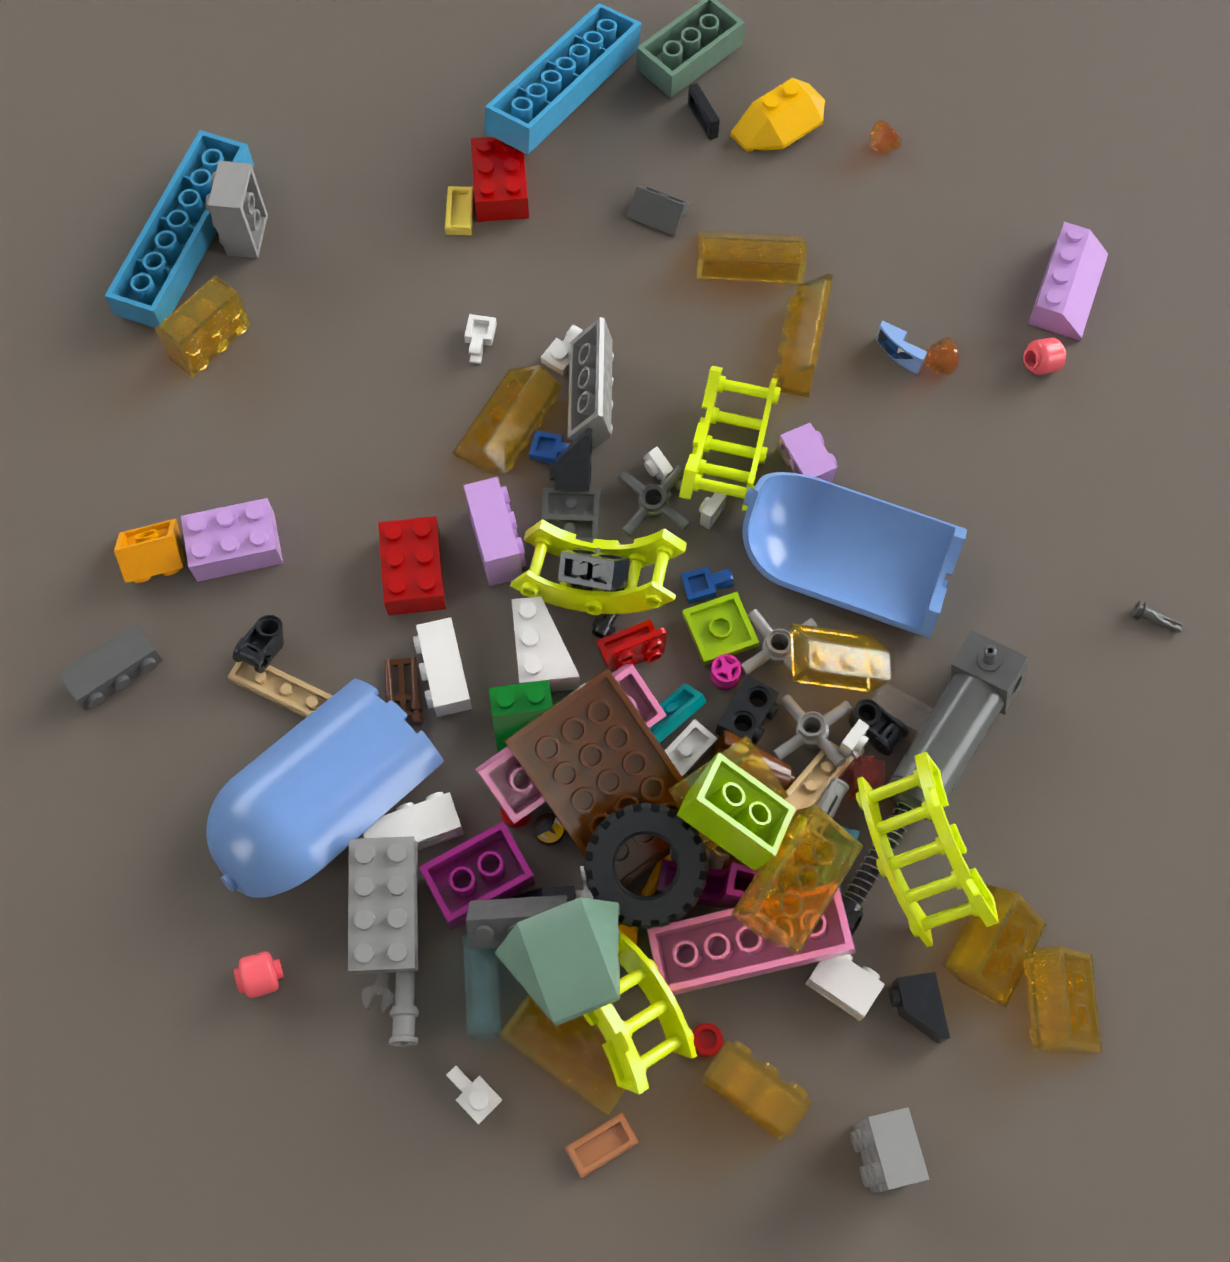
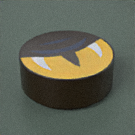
M545 813L539 816L534 824L535 837L543 845H556L564 837L565 829L554 813Z

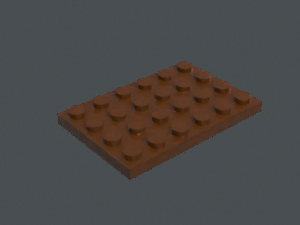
M608 668L602 670L503 740L584 858L593 832L613 812L626 806L641 803L662 805L678 812L690 790ZM649 834L638 835L626 841L616 857V873L622 885L625 887L670 854V845L663 839Z

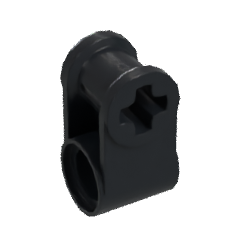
M274 615L260 617L249 632L237 643L233 651V660L236 662L243 661L253 666L256 672L263 673L284 645L283 623L281 619Z
M872 699L859 701L849 716V723L852 728L859 719L869 725L865 734L869 738L868 742L885 756H890L893 753V747L901 737L905 738L909 734V730L903 722L892 716ZM858 712H867L872 720H862ZM891 733L892 735L887 739L886 736Z

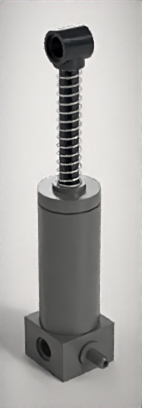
M972 630L951 664V680L888 784L912 775L913 771L917 769L915 756L927 752L940 770L948 800L999 713L1006 715L1025 683L1028 657ZM917 786L889 797L898 806L893 809L894 813L889 815V818L922 806V802L926 801L922 788ZM908 825L886 833L893 853L895 852L894 848L896 845L899 846V840L903 839V833L907 832L906 828ZM872 844L873 848L868 850L869 855L864 857V863H860V870H856L857 875L851 878L852 883L847 885L848 890L843 892L844 895H841L852 936L863 917L861 904L863 901H866V895L870 894L869 890L871 887H874L873 884L875 880H878L877 877L880 874L876 864V860L879 857L874 844Z

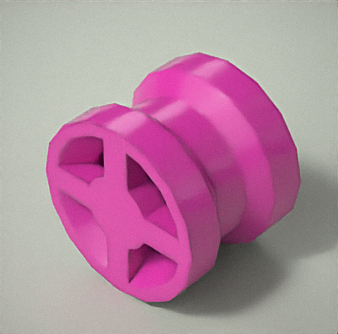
M728 654L716 657L712 663L710 673L713 685L721 690L734 688L739 682L741 673L740 662L736 657Z

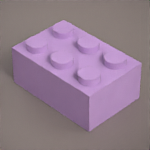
M498 477L464 485L468 512L489 586L514 580L522 574V567L526 566L522 539L518 537L515 515L510 509V499L506 486H500Z
M268 498L181 516L188 568L197 582L283 564L275 514Z

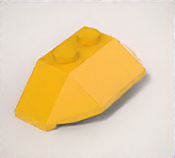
M791 78L752 102L732 129L730 136L746 152H752L754 149L764 151L784 149L823 124L825 99L809 83Z

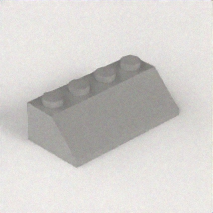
M602 317L596 319L570 342L567 439L574 441L584 430L591 428L593 429L592 447L595 448L609 439L613 431V425L611 424L613 408L612 385L614 381L612 376V362L614 359V353L612 352L613 340L605 318Z

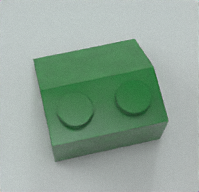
M549 680L489 688L497 753L507 747L503 740L553 706Z

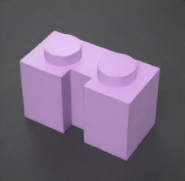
M811 423L780 435L777 449L786 465L790 466L794 473L812 476L828 482L834 480L838 467L837 461L832 453L827 452L821 433L815 431Z

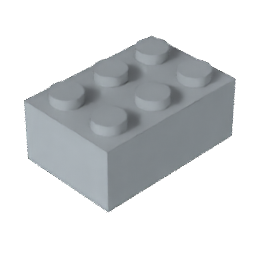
M219 161L216 172L212 173L211 193L206 196V209L211 213L213 227L217 229L219 234V243L223 245L227 256L258 258L268 213L252 165L250 163Z
M909 1107L870 1116L853 1125L854 1131L850 1132L851 1142L854 1151L861 1154L864 1166L860 1167V1174L865 1188L870 1187L871 1194L930 1180Z

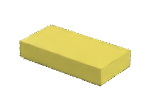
M448 186L445 219L446 235H472L474 187Z

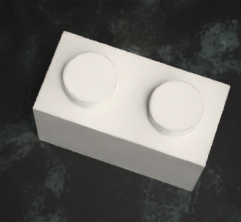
M850 954L819 961L805 984L858 1021L862 1020L885 985L879 980L880 975L867 966L861 968L853 963V958Z

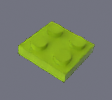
M738 592L682 610V616L703 666L713 663L715 658L720 655L728 654L734 656L759 646V640Z

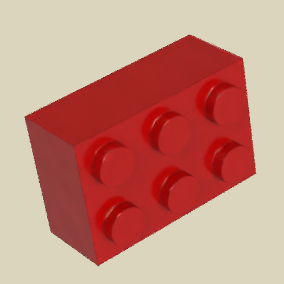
M494 137L470 138L477 222L529 218L524 152Z
M431 516L378 522L383 600L388 616L447 609L440 530L437 517Z

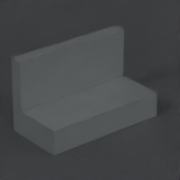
M640 185L636 186L627 217L675 236L682 215L688 213L691 203L649 186Z

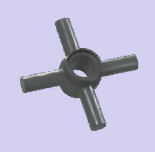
M677 465L660 485L649 484L644 486L626 470L620 473L618 479L639 495L638 502L640 508L622 528L627 535L631 536L648 515L651 517L663 515L682 531L688 528L690 522L669 506L668 492L684 474V469L681 466ZM651 496L661 498V502L657 505H649L646 501Z

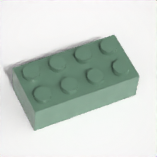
M701 0L637 47L636 69L672 98L743 44L745 22L718 0Z

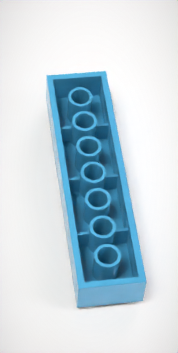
M598 3L485 106L484 133L529 154L637 51L642 23Z
M199 130L104 295L114 315L160 330L164 329L217 233V229L212 224L211 213L206 209V196L211 193L212 173L216 172L219 161L250 163L253 168L254 163L247 144Z

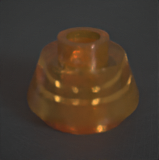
M884 120L875 122L869 135L873 140L869 144L879 154L882 151L888 154L900 148L902 138Z
M945 337L931 344L930 349L926 350L927 355L925 359L927 366H931V369L935 372L951 375L956 371L959 361L956 342L949 337Z

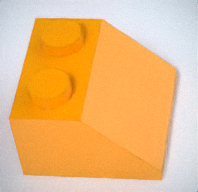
M176 518L119 533L114 553L125 583L131 581L143 583L150 580L151 576L162 573L164 576H170L184 568L185 556Z

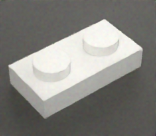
M694 719L670 744L665 752L684 778L716 744L718 738Z

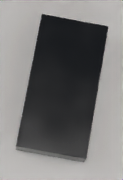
M698 83L690 85L688 90V105L708 139L718 138L720 119Z

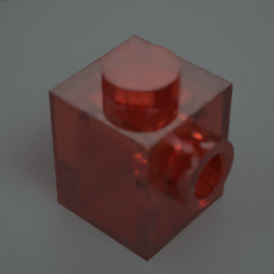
M863 755L853 759L848 769L849 799H856V793L859 792L857 779L860 777H864L873 790L885 785V760H876V757L871 755Z

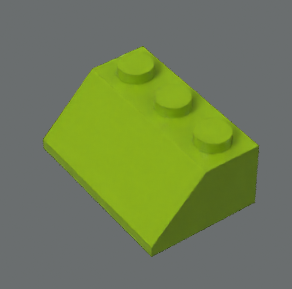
M718 752L688 791L677 816L749 868L756 871L776 857L796 808Z

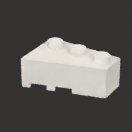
M542 597L511 599L519 684L549 680L551 692L574 690L580 687V676Z

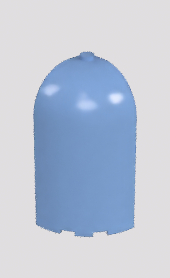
M789 472L766 474L758 480L754 489L748 488L743 502L744 505L748 506L743 521V542L749 559L763 576L782 587L930 639L947 591L948 580L944 578L946 574L951 576L953 574L966 539L967 529L803 474Z
M354 678L223 786L211 806L207 820L206 837L212 859L223 874L220 879L231 892L237 890L249 897L265 898L286 892L305 882L349 846V839H357L444 762L422 730L416 733L405 721L408 715L392 700L385 703L377 696L379 694L378 689L362 680Z

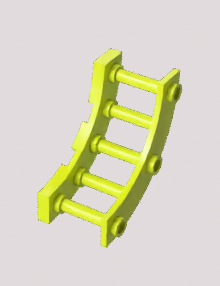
M712 366L710 368L702 408L707 409L705 418L701 417L700 423L698 422L693 441L694 447L684 469L679 497L691 499L693 491L699 492L700 489L745 499L748 488L754 489L759 463H765L768 447H764L763 443L772 403L778 404L781 388L776 387L777 379L772 378L770 387L766 388L727 380L726 376H722V367ZM729 391L767 399L763 419L719 411V408L715 407L718 392ZM721 422L759 430L756 448L713 439V436L708 435L711 423ZM713 450L752 458L751 471L747 472L706 463L707 460L702 459L703 454ZM706 474L747 483V487L704 479L702 477ZM743 504L742 511H746L748 506Z
M542 519L526 530L523 539L535 547L530 568L512 580L510 586L520 591L526 597L541 596L546 603L566 609L587 612L590 615L627 614L659 608L675 600L676 595L664 588L663 582L668 560L685 553L687 543L665 528L649 536L634 539L633 544L620 545L618 540L594 539L593 543L577 540L576 534L562 530ZM599 547L601 548V553L630 558L627 587L621 591L604 592L603 589L592 588V591L571 588L572 583L560 581L557 584L540 577L546 552L560 557L561 551L576 548L594 551ZM655 564L652 581L637 587L641 568Z
M923 752L915 756L917 769L910 776L874 790L864 777L858 778L859 792L856 793V800L859 807L864 811L868 829L879 857L876 860V864L882 877H887L902 910L908 918L913 936L920 937L924 944L930 947L933 946L931 929L972 914L974 917L979 916L986 927L998 924L999 920L993 895L983 882L977 869L968 868L962 854L967 852L958 828L956 824L949 825L944 807L949 806L940 770L928 753ZM917 786L922 788L926 800L922 802V806L882 821L878 801ZM926 818L933 821L938 834L934 842L894 856L886 833ZM940 853L942 856H947L953 869L951 875L909 889L901 873V867ZM955 887L958 890L963 889L968 897V902L929 916L925 915L917 903L919 900Z
M619 930L618 959L620 965L629 973L620 978V994L638 984L651 1005L626 1021L621 1020L612 1004L598 1008L583 1016L590 1026L597 1024L606 1040L602 1047L610 1062L617 1086L640 1095L649 1089L646 1078L647 1068L671 1052L691 1059L695 1058L697 1054L693 1042L694 1035L688 1027L673 993L658 972L657 965L652 959L647 958L641 949ZM658 1017L666 1040L639 1057L631 1038L632 1033Z

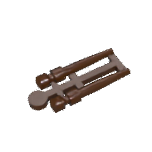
M416 657L385 659L386 703L390 700L400 702V708L408 717L411 716L413 725H420L423 722V716L420 713L423 709L422 701L420 700ZM411 664V694H406L404 666ZM391 666L398 667L399 695H395L394 698ZM406 701H410V711H407Z

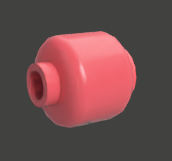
M1054 337L1034 340L1028 344L1023 355V361L1027 369L1035 375L1056 373L1065 364L1066 350L1060 340Z
M267 951L241 958L238 967L234 968L238 991L240 994L245 992L248 998H256L277 991L279 988L278 979L284 978L280 959L273 960L272 955Z

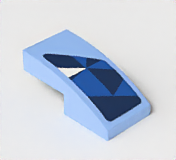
M882 320L876 341L893 360L918 375L923 366L927 351L905 342L906 331Z

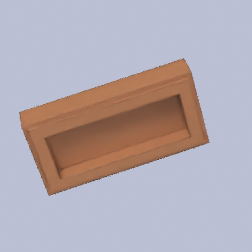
M620 1113L566 1146L565 1150L582 1179L639 1144V1141L624 1114Z

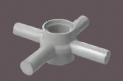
M757 609L752 610L748 617L764 637L763 650L741 664L743 674H749L767 661L773 664L784 663L801 685L806 683L810 676L793 656L795 642L817 628L816 622L810 618L790 632L785 629L773 630ZM781 643L786 649L776 650L771 644Z
M789 694L785 695L780 703L798 722L796 735L773 750V755L777 759L782 760L803 745L808 749L820 748L836 767L843 765L846 759L828 740L829 726L853 710L849 702L843 701L822 716L820 713L813 711L805 713ZM809 728L819 729L816 733L806 732Z

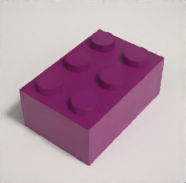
M504 821L419 867L451 930L466 923L470 901L508 899L535 884L534 875Z

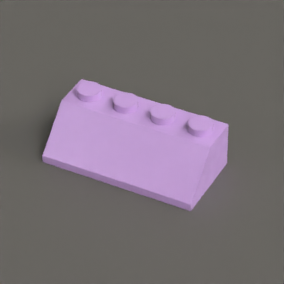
M1067 222L1063 223L1049 259L1028 322L1029 325L1072 339L1081 340L1108 256L1107 251L1090 229Z

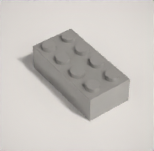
M414 836L349 839L348 971L352 974L418 971V849Z

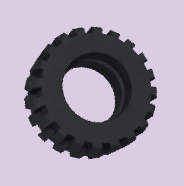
M651 803L623 807L606 817L595 829L588 842L584 860L585 881L588 890H590L593 899L618 902L620 906L618 921L622 922L623 925L641 927V929L670 925L671 922L685 916L695 906L705 888L708 861L704 842L694 827L677 816L678 812L668 807ZM643 834L654 835L666 841L672 848L677 861L676 874L672 883L661 893L652 896H640L630 892L622 885L616 873V857L620 848L629 839Z

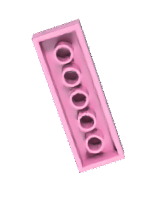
M624 664L612 673L649 728L667 716L633 664ZM508 747L475 769L514 824L546 802Z
M837 883L673 922L664 927L658 926L647 929L653 960L658 967V972L673 995L856 953L841 892Z

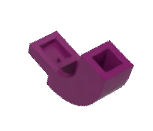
M662 860L656 887L657 893H661L672 883L676 874L677 862ZM734 862L725 869H708L705 888L696 904L720 908H736L757 903L764 869L759 868L754 871L747 865Z

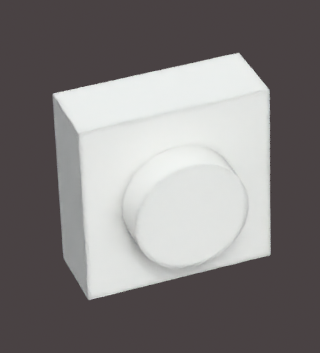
M714 493L711 498H705L699 508L701 513L700 525L707 529L712 527L725 509L726 495Z

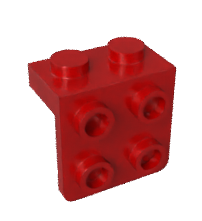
M648 619L596 641V645L606 667L613 673L624 664H633L635 667V665L644 661L652 663L660 659L662 654L665 653L667 633L664 628L656 630L651 619Z

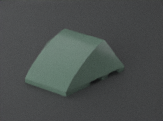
M579 897L517 922L496 950V957L508 968L517 982L525 988L533 1001L555 1026L620 1000V961L618 959V941H620L618 930L619 903Z

